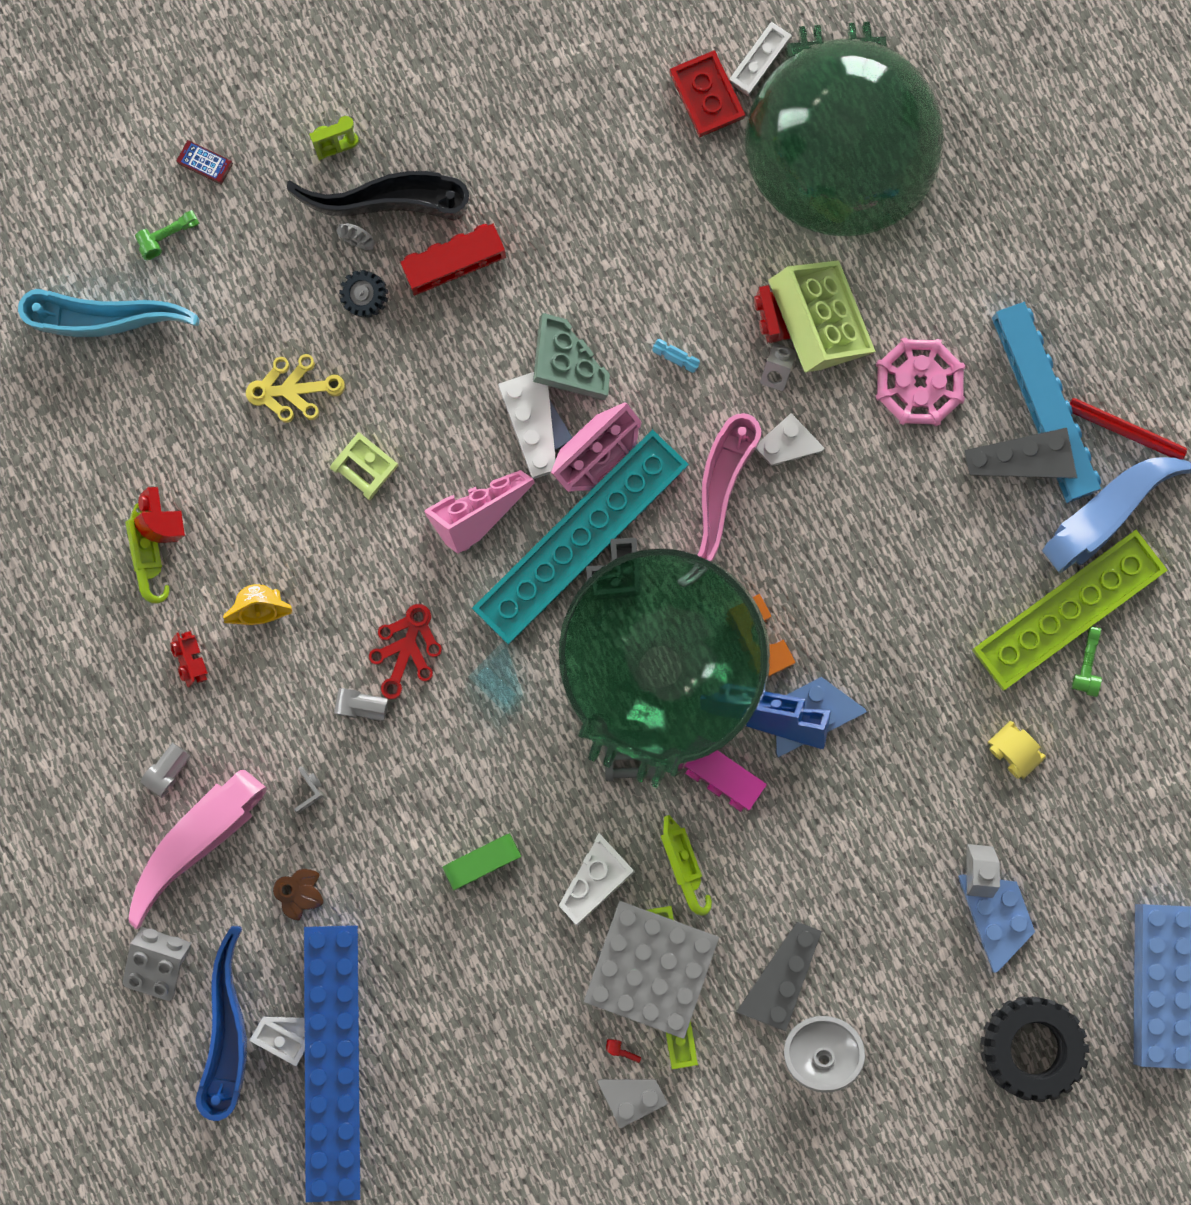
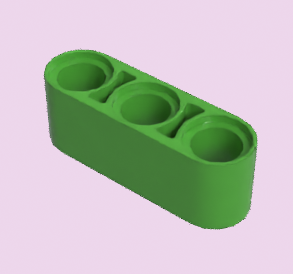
M509 833L444 865L442 868L454 891L522 856Z

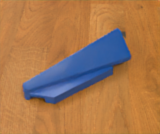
M735 685L723 687L721 693L709 697L704 695L701 698L702 711L714 717L819 749H824L831 711L804 709L805 699Z

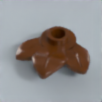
M299 869L291 877H280L274 883L273 894L281 902L282 911L288 918L299 921L302 917L303 909L310 910L323 905L321 894L313 887L320 874L311 869ZM284 885H290L291 892L287 895L282 893Z

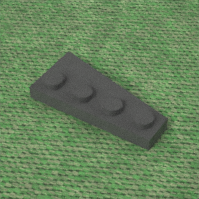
M1067 428L965 450L970 476L1078 479Z
M796 922L736 1012L786 1031L822 931Z

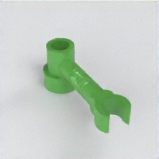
M193 210L184 213L171 225L169 224V226L167 225V227L157 230L152 234L147 229L137 232L135 238L140 246L139 251L143 259L151 260L161 254L162 250L158 244L159 241L182 229L186 230L199 225Z
M1091 626L1088 631L1080 675H1074L1071 689L1086 692V695L1098 697L1102 677L1094 676L1091 672L1101 628Z

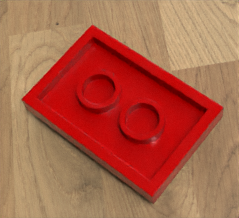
M715 50L669 69L670 76L699 138L745 119V113Z

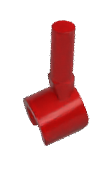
M607 1039L606 1051L609 1054L625 1057L640 1063V1056L621 1049L622 1041Z

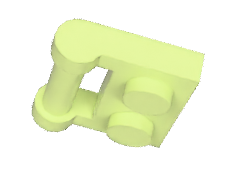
M358 432L334 460L330 469L335 473H341L363 491V495L368 500H371L399 465ZM349 458L374 478L371 484L345 464Z

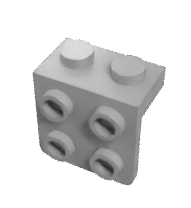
M141 927L130 943L123 985L166 1001L172 1000L175 994L180 966L190 951L191 942L157 932L154 929Z

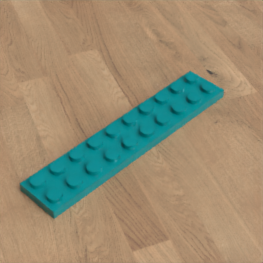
M652 429L472 607V610L500 638L510 645L586 569V566H589L610 545L611 539H616L689 464Z

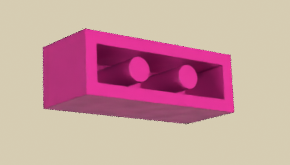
M703 740L700 741L683 766L687 769L685 774L696 782H699L701 779L709 784L707 789L718 797L721 794L725 795L730 799L728 804L739 812H742L743 809L749 811L767 785Z

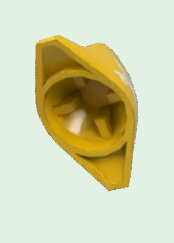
M255 584L243 588L238 593L234 605L223 615L224 623L264 624L292 614V607L281 601L279 590H271L267 586Z

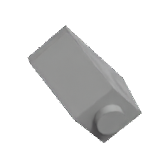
M967 844V895L993 898L1000 888V862L993 846Z

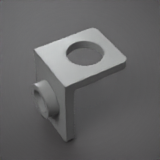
M774 343L760 384L783 391L797 354L796 350ZM776 371L781 374L782 380L773 382L769 379L768 374Z
M302 766L298 770L315 795L294 809L296 813L302 812L324 797L318 788L321 786V783L314 773L309 775Z

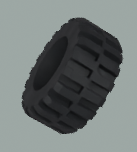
M1023 996L1016 998L1014 1001L1009 1000L1003 1003V1007L1000 1010L996 1009L991 1014L993 1017L991 1021H986L983 1028L986 1030L985 1037L981 1036L980 1044L984 1047V1052H981L982 1060L986 1062L987 1067L985 1069L988 1074L995 1079L994 1082L999 1087L1027 1101L1045 1102L1046 1099L1056 1100L1060 1098V1094L1063 1092L1068 1094L1073 1090L1071 1085L1074 1082L1079 1083L1083 1076L1080 1074L1082 1067L1087 1069L1088 1061L1085 1060V1053H1089V1045L1084 1042V1038L1087 1035L1085 1030L1078 1025L1080 1023L1078 1018L1069 1013V1009L1065 1006L1041 997ZM1030 1023L1045 1025L1054 1033L1057 1040L1055 1061L1046 1071L1039 1074H1029L1020 1070L1015 1065L1011 1055V1045L1015 1034L1021 1027Z

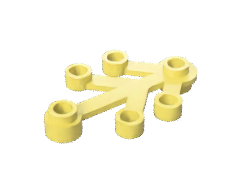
M303 354L298 360L299 365L284 383L279 386H272L281 374L286 373L290 367L286 358L277 357L273 362L272 370L262 381L256 380L248 385L246 397L253 405L261 406L265 404L284 423L291 422L294 418V413L290 407L281 406L272 397H285L300 409L308 420H315L319 416L317 406L313 403H307L297 394L326 391L331 396H339L345 390V383L338 375H330L325 381L298 383L304 374L312 370L315 365L311 355ZM305 359L311 360L309 366H303L302 362ZM279 362L286 363L283 369L277 368ZM332 381H338L339 384L336 388L330 387ZM256 389L263 390L260 396L254 395ZM314 408L316 411L314 415L309 416L307 415V410ZM283 411H290L288 418H282L281 414Z

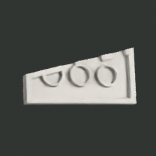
M534 372L499 383L498 386L531 478L536 479L550 474L556 459L549 389L547 385L533 382Z

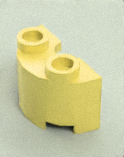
M1009 721L988 741L991 745L989 748L991 753L999 760L1005 758L1010 764L1008 770L1017 779L1020 777L1022 779L1026 778L1046 758V755L1039 751L1041 748L1039 744L1024 729L1020 731L1012 721Z

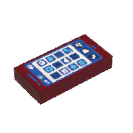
M189 140L185 143L176 160L177 164L220 185L224 182L233 165L231 160Z

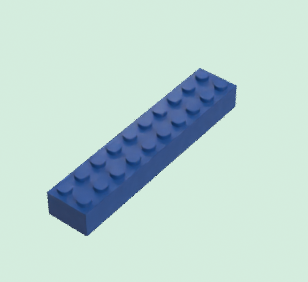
M358 925L304 927L306 1203L360 1200Z

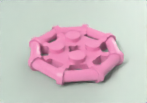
M905 337L900 339V343L882 360L877 361V395L875 397L877 401H881L900 421L899 424H933L936 427L941 425V421L959 404L964 403L963 383L964 369L966 367L964 363H960L941 343L942 340H909ZM912 350H931L928 357L924 355L913 356ZM904 353L907 360L899 368L893 366L892 363ZM936 354H938L950 367L944 370L934 360ZM889 373L894 375L895 385L893 389L887 390ZM953 375V392L946 390V376ZM915 377H924L926 379V387L919 386L917 388L914 385L916 383ZM897 395L907 405L906 408L903 410L891 398L892 396ZM942 396L949 401L938 411L935 409L934 404ZM916 407L927 408L928 414L910 413L912 408Z

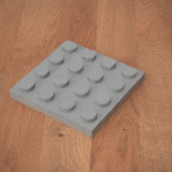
M619 901L584 1002L684 1039L719 937Z

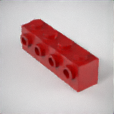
M494 223L479 225L471 233L466 235L464 233L457 234L449 242L442 245L441 243L433 244L427 248V251L420 254L411 253L403 261H400L413 295H418L505 259L506 251Z

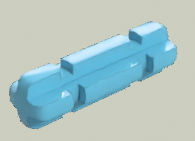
M657 339L653 345L652 351L659 356L664 355L665 359L680 367L685 366V369L692 373L699 367V359L693 356L689 357L688 353L672 345L668 346L667 342L661 339Z

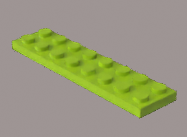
M1136 529L982 641L972 651L1001 690L1004 691L1168 570Z

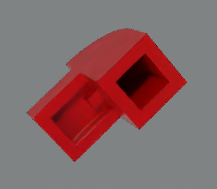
M158 487L146 488L138 499V506L142 513L134 519L137 530L143 537L152 542H178L185 536L182 511L162 512Z

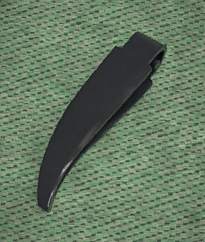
M406 171L388 174L347 192L326 195L304 189L291 180L287 182L288 192L296 199L320 213L331 216H354L383 211H413L455 221L465 214L469 201V191L461 180L430 171Z

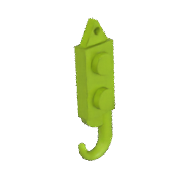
M136 503L130 518L125 522L134 572L137 575L139 591L142 597L150 603L159 604L168 598L170 590L169 586L165 585L164 592L160 596H155L150 592L148 579L156 577L161 572L162 563L158 543L143 537L135 526L134 519L142 513L138 503Z
M670 815L664 816V829L661 839L678 886L681 885L691 911L699 916L707 915L711 910L712 900L710 895H706V904L704 907H701L694 893L701 884L702 874L685 827L681 828Z

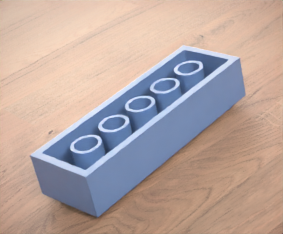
M1135 904L1134 1065L1141 1067L1191 1069V906Z

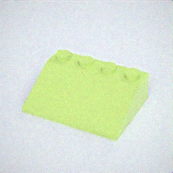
M839 260L788 266L768 280L804 372L823 370L876 352Z

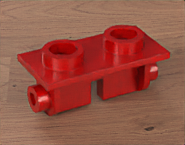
M191 631L181 634L182 638H180L179 633H176L172 638L170 648L173 656L178 657L180 663L178 672L181 680L186 681L187 687H190L195 682V679L197 683L206 681L208 672L202 657L192 658V655L200 653L196 636L192 635Z

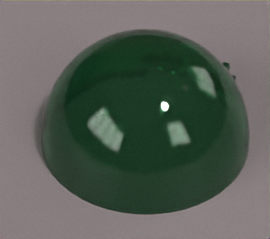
M870 21L863 22V38H857L855 24L848 23V38L822 41L821 26L814 25V41L807 42L805 26H799V42L787 43L785 50L786 60L768 76L760 87L747 119L745 129L746 157L753 179L761 193L779 213L790 221L811 231L826 235H865L880 231L897 223L911 213L927 195L936 179L942 159L944 146L943 120L933 90L925 77L909 60L887 47L886 36L872 37Z
M676 549L640 550L611 561L600 568L583 584L573 598L562 624L559 640L560 673L566 695L582 722L578 736L593 741L588 759L595 762L600 754L602 745L608 747L603 761V765L607 768H610L617 751L641 761L636 779L640 782H643L646 778L650 765L656 767L651 784L655 788L660 786L665 772L676 777L681 774L684 763L712 754L740 733L753 717L762 700L770 672L771 656L767 628L763 616L749 591L736 577L717 563L688 551Z

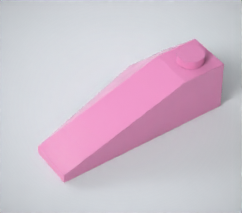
M519 470L493 480L490 483V488L478 490L476 487L468 490L469 496L455 500L454 495L447 497L424 512L444 543L458 554L468 550L473 544L480 541L535 482L533 478Z

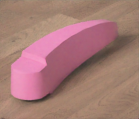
M736 414L730 417L718 433L711 447L702 480V542L692 565L678 577V581L682 585H687L698 578L710 566L717 554L722 538L728 502L735 482L757 448L761 438L759 422L749 414Z
M240 770L223 786L216 784L169 831L150 857L136 886L129 912V923L135 929L141 927L152 905L170 883L228 839L252 817L250 811L265 795L266 786L246 770Z

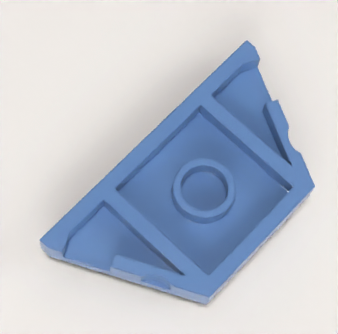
M822 677L787 694V696L805 699L804 709L831 711L828 732L867 712L864 707ZM776 736V755L780 757L804 744Z
M958 875L992 972H998L1035 933L1019 886L1015 881L1000 880V888L993 898L968 896L967 875Z

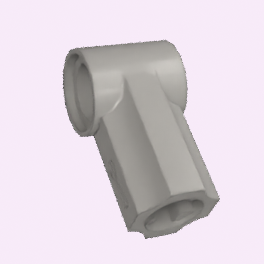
M339 688L334 714L347 715L352 718L359 716L379 721L385 720L388 707L387 698L365 695L356 690Z
M172 742L159 761L145 772L140 782L156 795L163 798L169 792L167 790L169 786L173 787L175 784L176 776L191 758V755Z

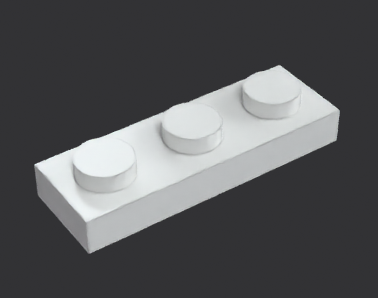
M771 22L730 77L731 85L747 96H750L788 44L792 35Z

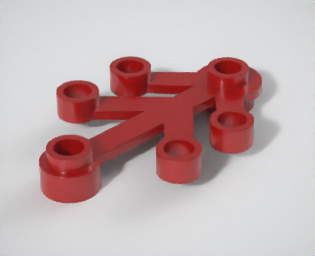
M423 604L412 605L408 608L405 618L390 625H382L378 629V636L382 640L388 641L393 637L394 633L408 628L406 637L381 649H373L369 653V660L375 665H379L384 662L385 658L400 652L391 678L386 679L381 685V692L387 699L394 700L401 696L403 689L400 682L410 655L418 669L417 675L421 681L427 682V680L430 681L433 677L432 669L427 666L416 643L418 632L420 631L427 644L426 652L430 657L440 656L442 647L435 641L428 626L431 622V612ZM418 612L423 614V619L419 622L414 620V615ZM382 629H390V635L388 637L381 636ZM432 645H437L439 651L436 654H431L429 648ZM375 652H379L382 655L379 661H373L372 655ZM423 669L430 671L428 678L421 677L420 673ZM395 685L397 687L396 693L389 694L387 691L388 687Z

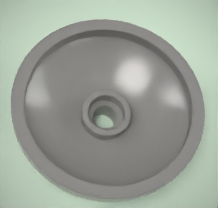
M816 1016L800 1022L789 1033L784 1047V1059L789 1073L799 1084L816 1092L828 1093L842 1090L858 1078L863 1069L865 1050L859 1034L848 1023L830 1016ZM825 1059L828 1061V1064L823 1065L819 1061Z

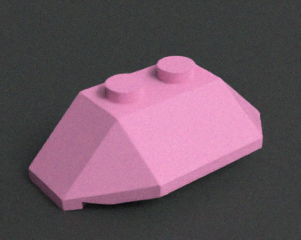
M622 403L597 414L560 449L551 473L568 492L592 490L636 446L641 420L627 403Z

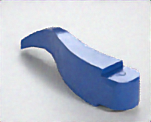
M240 926L230 927L222 940L214 961L212 973V1034L207 1062L196 1095V1107L200 1114L212 1121H220L227 1118L237 1106L245 1076L247 1038L244 1018L232 974L234 951L242 932V927Z

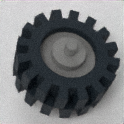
M366 270L352 272L353 275H347L345 277L347 281H342L341 283L343 290H339V294L342 295L340 301L345 305L343 307L359 317L370 318L372 315H378V311L385 308L384 302H388L386 294L389 293L388 289L385 288L386 283L378 275Z

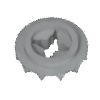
M349 223L339 224L336 230L339 237L358 249L372 250L375 245L372 236L356 225Z

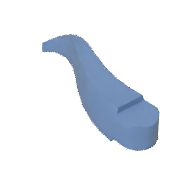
M1160 457L1147 459L1132 466L1111 481L1083 508L1064 521L1054 533L1055 536L1046 543L1042 552L1059 573L1075 563L1083 565L1117 532L1151 490L1171 477L1180 474H1191V463L1177 458Z

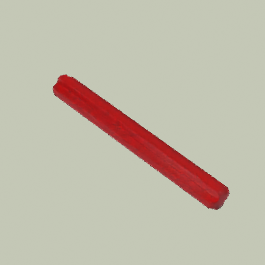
M1072 398L1069 402L1072 414L1166 456L1183 460L1187 454L1186 447L1083 401Z

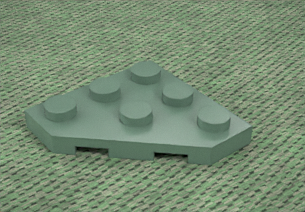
M542 313L539 318L533 382L605 401L609 391L610 374L604 366L601 368L594 360L593 352L582 339L579 340L572 332V326L567 319Z

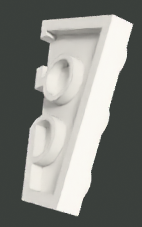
M598 833L591 850L587 853L580 870L572 880L559 904V907L577 926L635 873L600 833Z

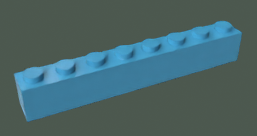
M1024 301L996 311L992 321L1038 434L1062 428L1068 429L1078 479L1057 478L1066 503L1096 493L1101 489L1100 476L1092 468L1090 451L1087 447L1083 446L1081 429L1078 424H1074L1071 416V405L1063 397L1061 392L1063 391L1062 383L1054 375L1052 358L1049 354L1045 353L1043 336L1040 331H1036L1032 310L1027 308Z

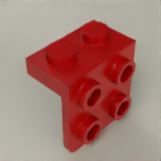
M769 285L759 287L756 296H754V305L756 311H760L761 334L765 335L767 344L791 339L773 292H770Z

